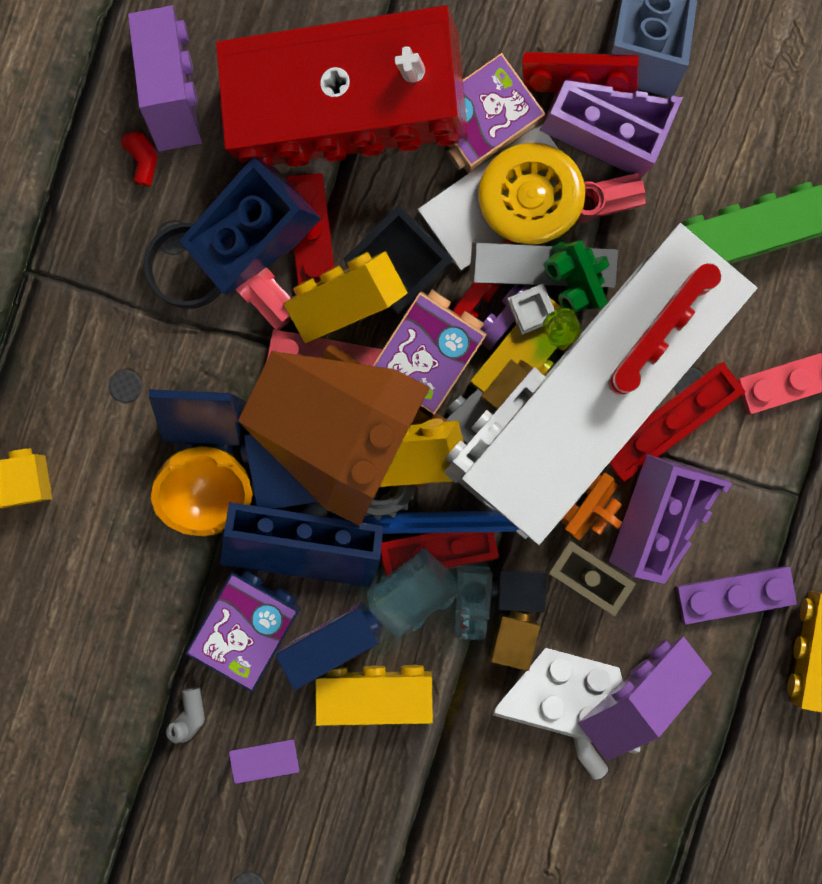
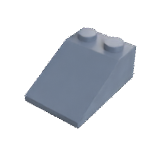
M697 0L618 1L605 54L639 55L638 89L666 97L675 95L689 65Z

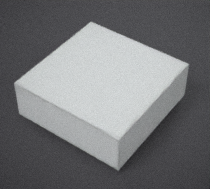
M544 284L507 298L508 305L521 335L558 320Z

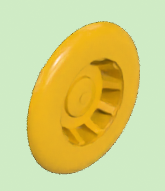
M524 143L504 150L489 163L480 180L478 201L484 219L497 234L515 243L528 245L542 244L560 237L575 224L584 206L585 184L578 166L563 151L547 144ZM531 171L530 174H522V172ZM540 171L545 173L546 176L544 177L537 173ZM515 177L516 180L511 184L509 180ZM553 180H555L557 183L555 187H553L551 184ZM503 191L509 192V197L502 195ZM556 196H561L560 200L554 201Z

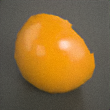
M194 447L179 451L166 460L157 471L150 498L155 514L168 527L187 535L208 536L222 533L223 529H225L229 502L250 505L253 493L245 469L229 453L212 447Z

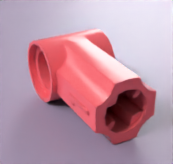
M639 173L597 183L584 182L585 195L593 199L595 209H582L576 222L589 223L598 217L644 207L646 205L645 189Z
M266 267L235 290L247 303L251 302L276 330H280L292 321L283 304L291 297L274 280L276 277Z

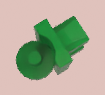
M582 240L572 243L559 242L552 247L554 254L544 262L543 266L552 281H561L565 278L569 289L559 294L558 298L562 310L565 313H576L584 309H600L607 305L608 301L601 287L605 283L601 272L610 265L607 256L595 258L591 247L585 249Z

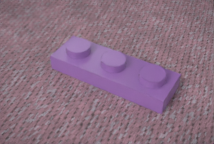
M789 566L675 586L681 621L685 625L797 605L791 568Z

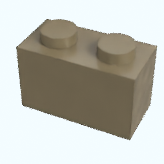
M566 539L544 570L613 616H616L636 585L627 577Z

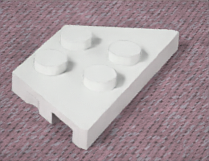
M545 648L532 663L530 670L521 676L496 706L493 716L591 742L578 725V722L623 682L620 668ZM637 747L629 752L637 754L640 752V747Z

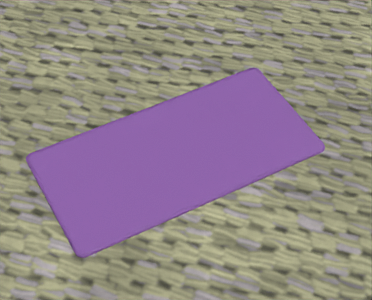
M294 740L229 752L235 784L299 772Z

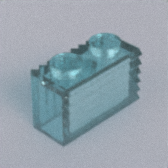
M423 548L420 553H416L408 562H404L403 566H399L391 575H387L385 580H381L379 584H375L367 592L369 611L371 610L376 619L380 620L387 629H390L391 633L395 634L397 638H400L408 631H417L422 627L428 616L438 609H447L459 594L455 576L426 548Z

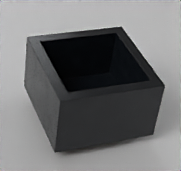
M400 205L395 207L343 258L346 268L349 269L347 262L365 252H368L372 258L386 251L408 292L387 308L398 320L409 310L420 292L426 293L452 268L453 259Z

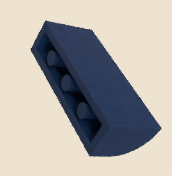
M229 502L220 565L371 587L380 561L383 526L361 523L359 526L348 520Z

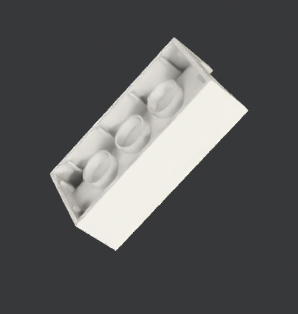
M679 223L645 258L610 299L608 304L604 306L551 368L537 391L458 482L491 511H498L518 527L519 530L516 532L524 539L530 537L535 543L540 545L757 290V287L683 224ZM710 263L716 265L721 272L720 283L705 295L696 298L690 306L696 311L681 331L673 328L664 341L669 344V347L654 365L647 361L639 371L641 376L639 387L625 395L613 393L608 385L610 375L686 278L703 264Z

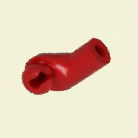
M139 131L128 132L122 137L121 145L123 150H128L137 161L133 182L141 186L151 187L158 161V153L145 134Z

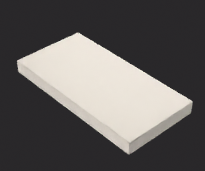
M541 124L418 209V213L446 253L453 259L460 272L471 264L472 242L502 244L506 240L488 225L480 210L478 189L485 169L501 152L519 144L542 143L557 148L550 136L540 131ZM531 171L522 172L523 175L531 173ZM539 171L537 173L541 176H546V174ZM513 177L509 182L513 184L516 178ZM555 180L551 182L553 187L557 185ZM503 191L502 195L509 197V192ZM556 196L554 201L560 200L561 196Z

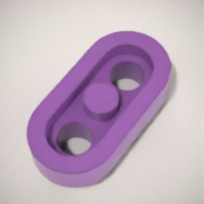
M525 284L522 289L515 285L501 301L506 307L499 316L496 317L491 313L483 322L484 325L480 330L487 333L481 344L489 351L515 322L507 298L531 289L530 285Z

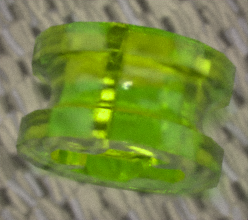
M568 308L554 310L543 321V329L547 333L548 341L556 347H564L574 343L582 333V327L577 321L576 314Z

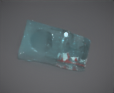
M475 566L457 567L454 638L485 641L491 601L493 576L491 568Z

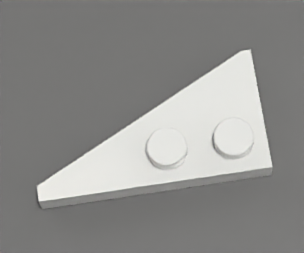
M534 367L493 415L488 410L484 412L471 428L477 434L468 445L460 440L445 459L451 464L444 473L455 483L470 469L476 459L479 458L546 379L539 370Z

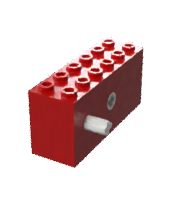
M448 5L216 41L225 150L245 166L253 157L272 166L287 163L288 166L299 167L308 165L311 159L323 158L325 161L335 162L346 159L347 154L361 153L362 156L371 157L383 154V149L398 147L399 151H415L421 148V144L436 142L438 146H451L459 143V139L468 138L459 32Z

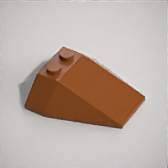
M271 351L238 422L325 509L360 526L430 386L392 368Z

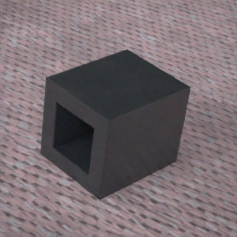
M498 569V577H491L490 600H497L496 607L499 610L545 612L547 573L544 571Z

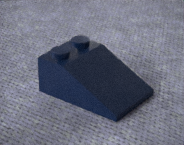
M253 157L183 235L179 242L223 294L228 295L296 247L321 218L276 167Z
M149 389V400L162 441L174 443V450L182 451L187 448L197 447V444L212 445V448H217L227 453H234L235 446H241V442H245L244 435L246 434V429L238 422L247 403L245 400L232 393Z

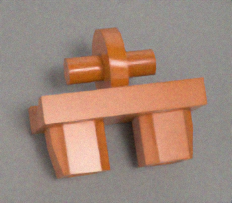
M604 473L602 476L598 475L584 492L588 497L581 507L574 504L560 520L566 526L565 529L577 540L581 541L594 522L595 524L591 530L598 535L602 534L608 524L616 529H619L622 522L614 515L622 504L612 498L604 509L619 487L614 482L615 479L607 473Z

